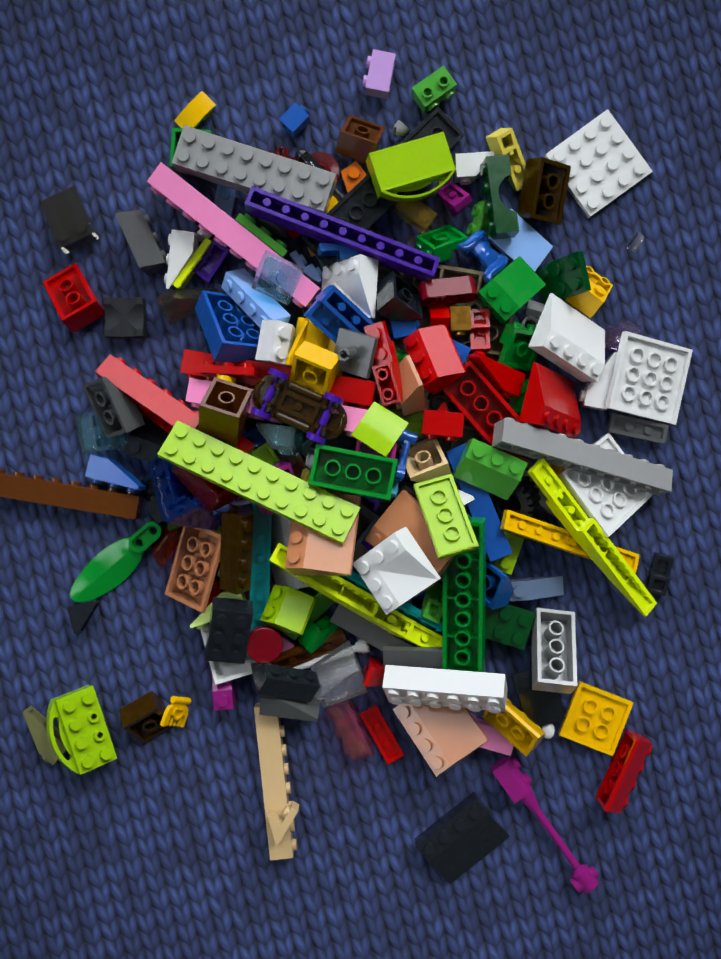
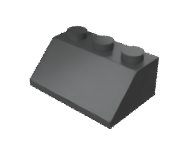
M142 210L116 213V218L139 268L148 276L167 268V253L164 249L161 250L158 244L161 240L157 232L152 231L151 225H153L149 214L145 215Z

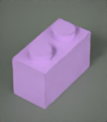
M373 49L372 56H368L366 64L369 72L368 75H364L362 87H365V95L388 99L395 66V53Z

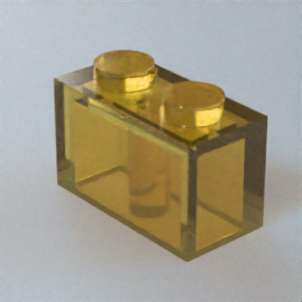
M409 192L403 194L404 196H411ZM419 200L398 202L394 208L395 214L422 234L429 230L437 218V213Z

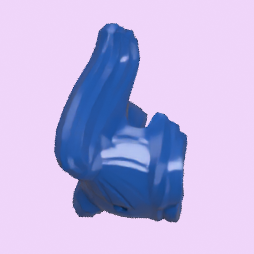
M477 231L465 242L457 245L459 251L466 252V257H476L481 262V271L484 272L485 283L490 282L492 277L506 267L508 263V258L505 255L499 254L492 248L485 231Z

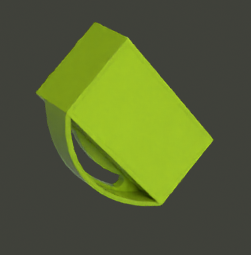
M444 131L371 152L366 159L377 198H385L397 202L421 200L434 194L447 183L456 170ZM432 182H438V186L422 194L411 196L397 195L399 192L416 191L430 185Z
M86 685L50 699L46 718L47 735L53 752L65 767L74 773L82 775L117 759L93 685ZM55 717L58 721L61 741L70 757L69 760H66L62 755L55 740L53 719Z

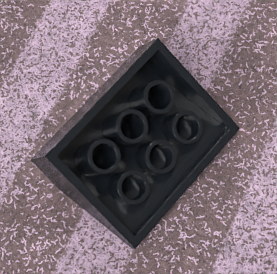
M473 791L415 838L416 848L424 858L451 884L510 836Z

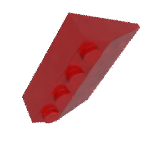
M533 362L519 421L532 424L533 427L538 429L545 428L552 433L565 434L568 438L577 439V435L581 430V418L574 382Z

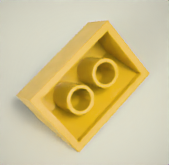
M507 699L506 712L495 714L485 710L482 716L526 757L537 747L546 734L524 712L515 707L509 699Z

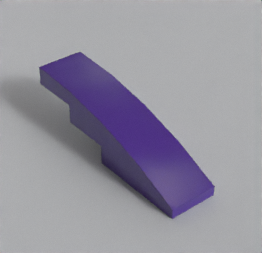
M238 208L235 215L233 216V219L235 220L239 213H241L243 216L246 213ZM213 240L193 272L210 283L232 255L229 252L231 248L229 246L225 248Z

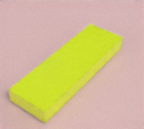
M205 237L172 283L179 291H182L195 274L193 272L212 244V241Z

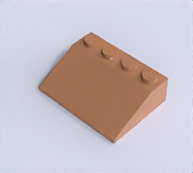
M402 490L374 524L365 541L372 547H375L394 532L407 527L441 577L455 555L438 559L418 501L407 491ZM436 581L435 583H433L432 585H430L429 587H427V588L424 589L423 591L425 592L426 590H428L429 588H431L432 586H434L438 581Z
M329 492L360 507V496ZM359 513L343 545L292 521L285 569L294 575L351 576Z
M185 520L165 595L201 613H205L220 560L221 532L204 523Z
M402 703L393 709L436 777L447 772L489 741L466 708L452 710L449 707L443 706L441 708H432L429 705L416 707L409 703Z

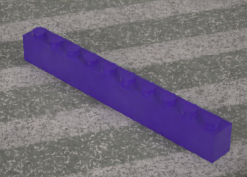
M251 186L244 204L245 213L323 243L337 244L350 248L359 254L379 260L378 264L423 281L433 279L440 261L439 257Z

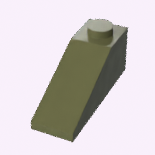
M31 705L22 712L43 760L54 765L59 759L49 743L46 718ZM53 725L57 746L62 755H64L66 749L61 741L59 729Z

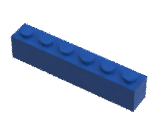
M466 443L445 451L446 460L453 474ZM453 477L459 489L472 495L475 499L466 504L468 517H487L486 558L491 562L511 554L512 550L504 530L500 529L501 523L489 493Z

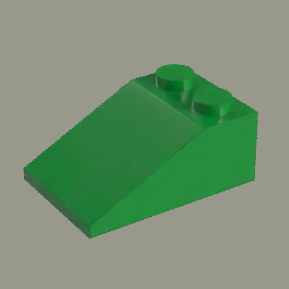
M519 256L477 293V298L501 324H504L546 284Z

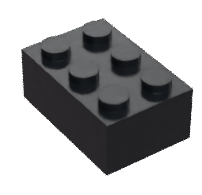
M213 597L205 646V661L245 664L253 619V601Z

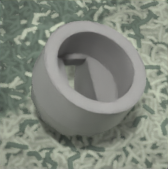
M400 120L393 127L394 135L399 138L404 137L410 131Z

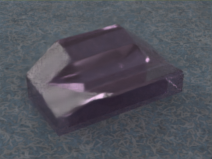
M621 320L614 327L607 328L605 332V349L618 352L622 332L628 331L642 335L641 326Z

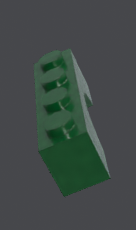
M509 154L486 156L482 164H480V175L484 179L482 192L483 195H486L485 213L489 217L487 230L488 233H491L492 240L514 238L519 232L517 212L508 209L499 197V186L506 182L512 174Z

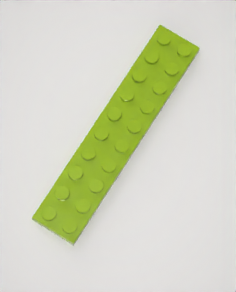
M178 420L157 453L159 458L343 545L361 507L319 487L308 485V482Z

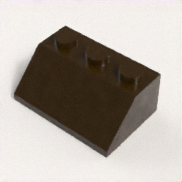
M543 157L527 159L517 214L522 219L530 222L561 225L571 166Z

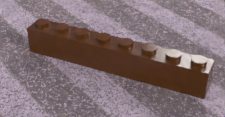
M0 469V497L130 519H140L143 496L138 495V493L129 491L122 493L119 492V488L108 487L107 490L100 489L101 485L89 484L86 487L81 486L82 482L70 481L69 484L62 483L63 479L51 477V481L44 480L42 475L32 474V477H26L25 473L13 471V474H8L5 469Z

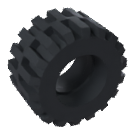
M522 477L512 493L519 499L521 506H516L509 500H504L489 493L499 520L502 521L503 512L507 509L529 517L535 513L540 505L539 500L541 498L540 495H537L539 489L534 487L535 483L534 481L530 482L529 477Z

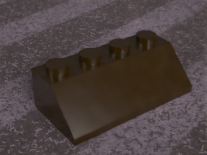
M251 505L222 512L219 589L236 595L251 590L254 513Z

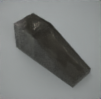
M174 289L162 293L157 299L159 307L171 325L196 313L195 306L202 290L219 293V290Z

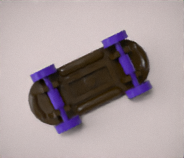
M272 367L268 371L271 375L262 377L254 386L252 395L256 408L253 407L251 413L266 420H270L273 417L306 432L307 438L322 445H325L326 440L334 439L341 435L346 428L347 414L342 406L344 399L326 391L322 395L288 380L289 375Z

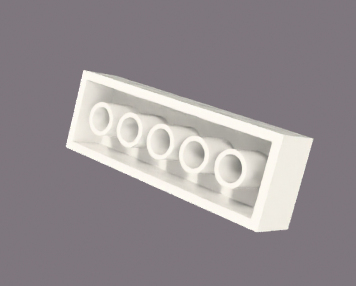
M395 665L385 666L382 688L388 701L392 704L401 705L402 703H409L416 707L429 705L432 708H441L443 706L449 707L452 710L466 708L473 712L489 710V712L495 714L506 712L508 688L505 674Z

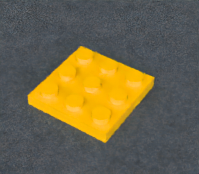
M578 681L558 734L613 756L634 703L628 699Z

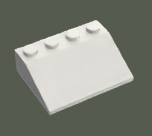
M550 293L528 347L581 382H598L605 365V330L556 295Z

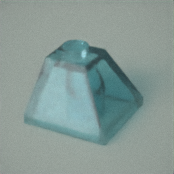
M265 250L257 268L252 289L288 305L304 269Z

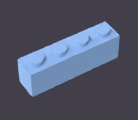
M244 268L225 273L221 288L260 328L262 320L289 322L291 315Z

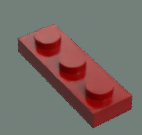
M203 361V364H196V373L202 375L220 374L234 377L260 378V370L255 368L254 364L242 363V367L235 366V363L223 362L222 366L215 365V362Z
M376 704L359 713L388 765L404 756L403 750Z

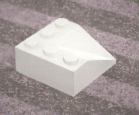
M359 254L349 259H344L339 263H333L329 268L324 266L322 271V290L330 285H334L368 318L374 319L379 260Z
M407 527L394 532L353 563L386 615L441 579Z

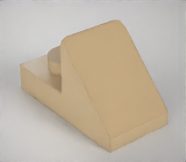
M292 801L290 806L286 805L281 816L269 810L268 819L274 842L279 845L298 813L299 804Z

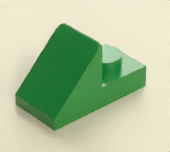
M326 614L315 624L308 620L304 633L300 635L298 642L312 654L339 627L332 623Z

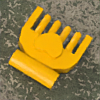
M172 696L170 698L172 704L168 705L165 709L160 725L163 727L168 726V724L172 726L173 723V726L184 728L189 712L186 705L191 703V698Z

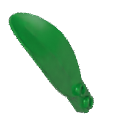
M150 521L131 537L118 540L97 554L75 580L70 591L71 599L75 602L90 601L108 593L124 582L137 568L145 551L163 535L161 523L156 524L155 521ZM152 527L157 529L156 533L152 532ZM138 539L142 540V546L138 544Z

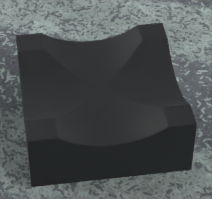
M143 297L104 298L105 337L147 338L146 299Z

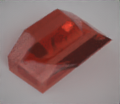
M163 526V535L151 545L153 557L158 565L164 567L178 547L182 533L180 528L168 530V527Z

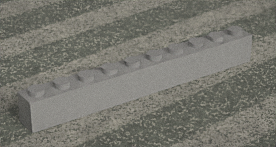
M503 418L494 425L492 447L536 460L544 458L547 463L658 496L672 491L673 470L665 468V465L649 463V460L636 459L630 454H620L613 449L600 448V445L587 444L581 439H571L565 434H555L545 428L538 429L529 423L516 422L513 418Z

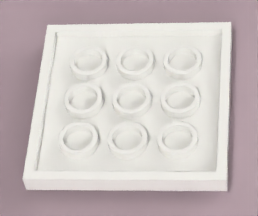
M608 109L544 156L547 159L571 166L567 189L588 218L653 172Z
M623 331L605 408L676 425L693 350Z
M610 433L603 435L594 443L600 445V448L613 449L617 453L624 454ZM567 468L558 474L587 516L596 520L606 537L614 533L654 495Z

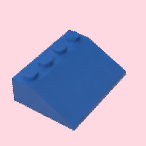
M202 290L195 306V311L214 361L235 363L255 358L261 328L228 294Z

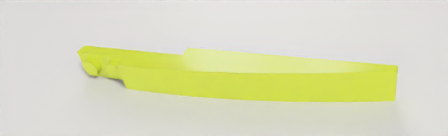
M544 458L539 459L528 470V474L546 496L547 500L545 503L606 577L644 617H647L657 604L655 599L611 540L606 537L596 520L588 518Z
M281 543L277 544L269 561L287 573L398 638H403L418 647H442L441 635L396 610L386 615L373 595L339 576L294 575L285 569L288 547Z

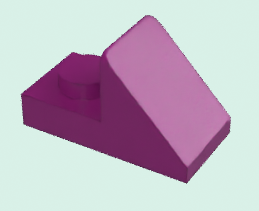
M452 181L436 192L439 199L453 216L473 201L470 194Z

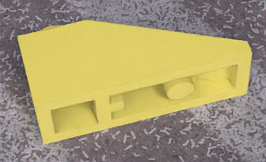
M500 128L485 138L490 151H494V156L509 154L512 174L508 181L515 191H519L522 189L526 163L513 128Z

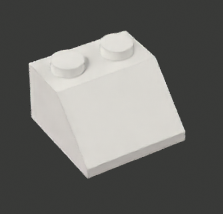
M262 320L255 360L289 367V365H286V359L293 346L295 327L292 324L279 320Z

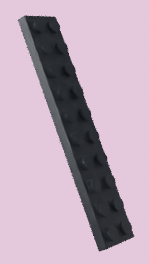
M437 107L399 144L444 131L449 150H451L464 137V134ZM368 173L327 215L368 230L397 201L377 198L370 173ZM399 192L397 195H404L406 192ZM305 235L301 238V241L327 268L337 260V256H318V245L323 242Z

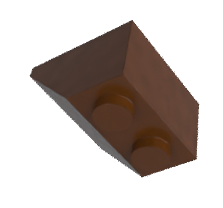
M349 115L340 130L335 152L345 158H353L362 164H366L368 154L378 151L385 127Z

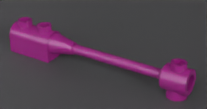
M505 756L491 765L490 768L512 801L517 803L519 800H522L534 812L574 870L570 881L578 893L581 891L589 893L594 890L599 884L597 877L600 875L593 865L589 868L587 864H579L539 808V804L530 784L533 781L527 773H521L519 768L522 766L516 757L512 759L510 756Z

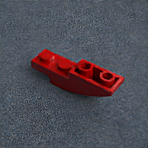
M385 321L364 327L366 335L379 338L374 357L375 366L372 369L382 406L403 401L397 353L394 341H390Z

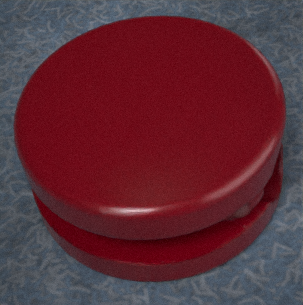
M268 625L255 627L250 631L247 648L248 655L257 663L267 664L275 661L283 649L280 633Z

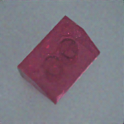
M349 694L328 703L327 716L336 725L334 730L337 737H342L344 742L342 746L346 755H350L352 760L372 757L373 744Z

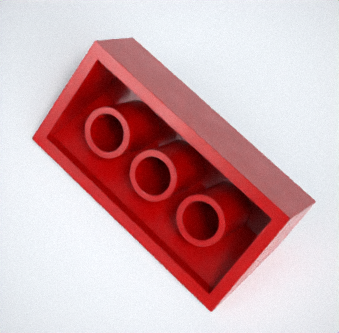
M628 729L625 730L595 796L606 812L621 813L622 809L627 806L630 791L634 790L636 778L644 768V760L652 750V742L648 738Z

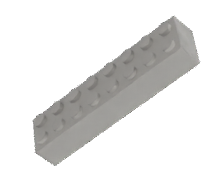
M186 125L183 126L172 160V165L176 171L247 194L251 186H254L324 214H327L337 183L336 173Z

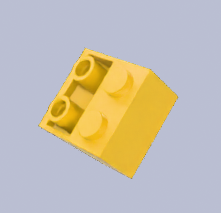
M586 266L591 290L565 299V301L591 318L604 303L613 285L607 278L601 277L594 272L593 268Z

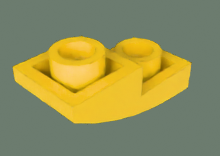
M201 91L174 121L181 128L186 125L196 129L200 122L205 120L217 105Z

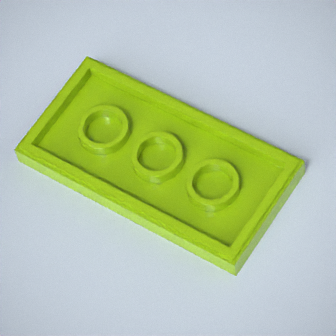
M452 473L413 484L438 559L478 549V542Z

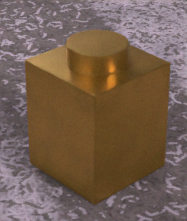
M470 306L450 307V333H454L455 336H466V333L471 331Z

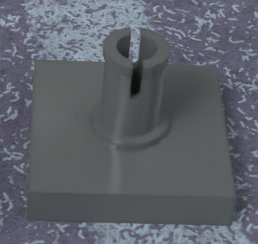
M339 328L334 352L338 354V358L341 360L339 370L366 379L370 378L379 338L346 328Z

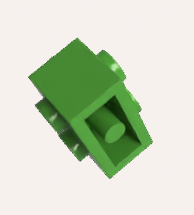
M443 65L413 86L411 96L425 114L427 111H434L443 100L448 101L455 95L457 84Z

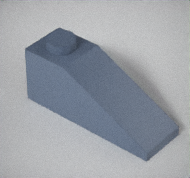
M563 576L510 579L514 591L509 601L534 600L564 595Z

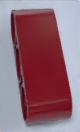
M472 276L425 280L418 285L421 304L426 307L467 303L476 300L478 297L475 280Z

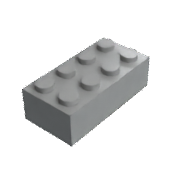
M536 608L534 611L536 615L531 627L532 690L571 694L577 687L575 612Z

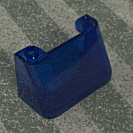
M158 456L152 459L149 470L163 521L170 525L213 530L221 526L222 519L220 514L213 510L207 511L202 506L197 484L201 483V480L197 475Z

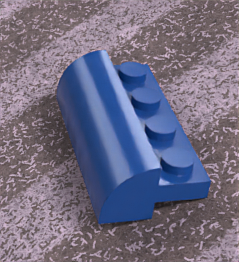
M330 285L322 290L315 297L316 301L304 313V316L335 344L339 328H346L366 334L364 327L375 324L334 285Z

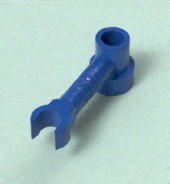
M407 429L397 440V443L402 444V450L394 479L402 481L405 475L410 446H415L418 434L409 432Z

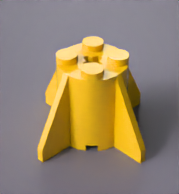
M298 317L294 342L287 355L286 365L292 367L293 355L304 341L333 353L335 352L336 344L312 322H309V319ZM339 370L337 375L343 376L344 371Z

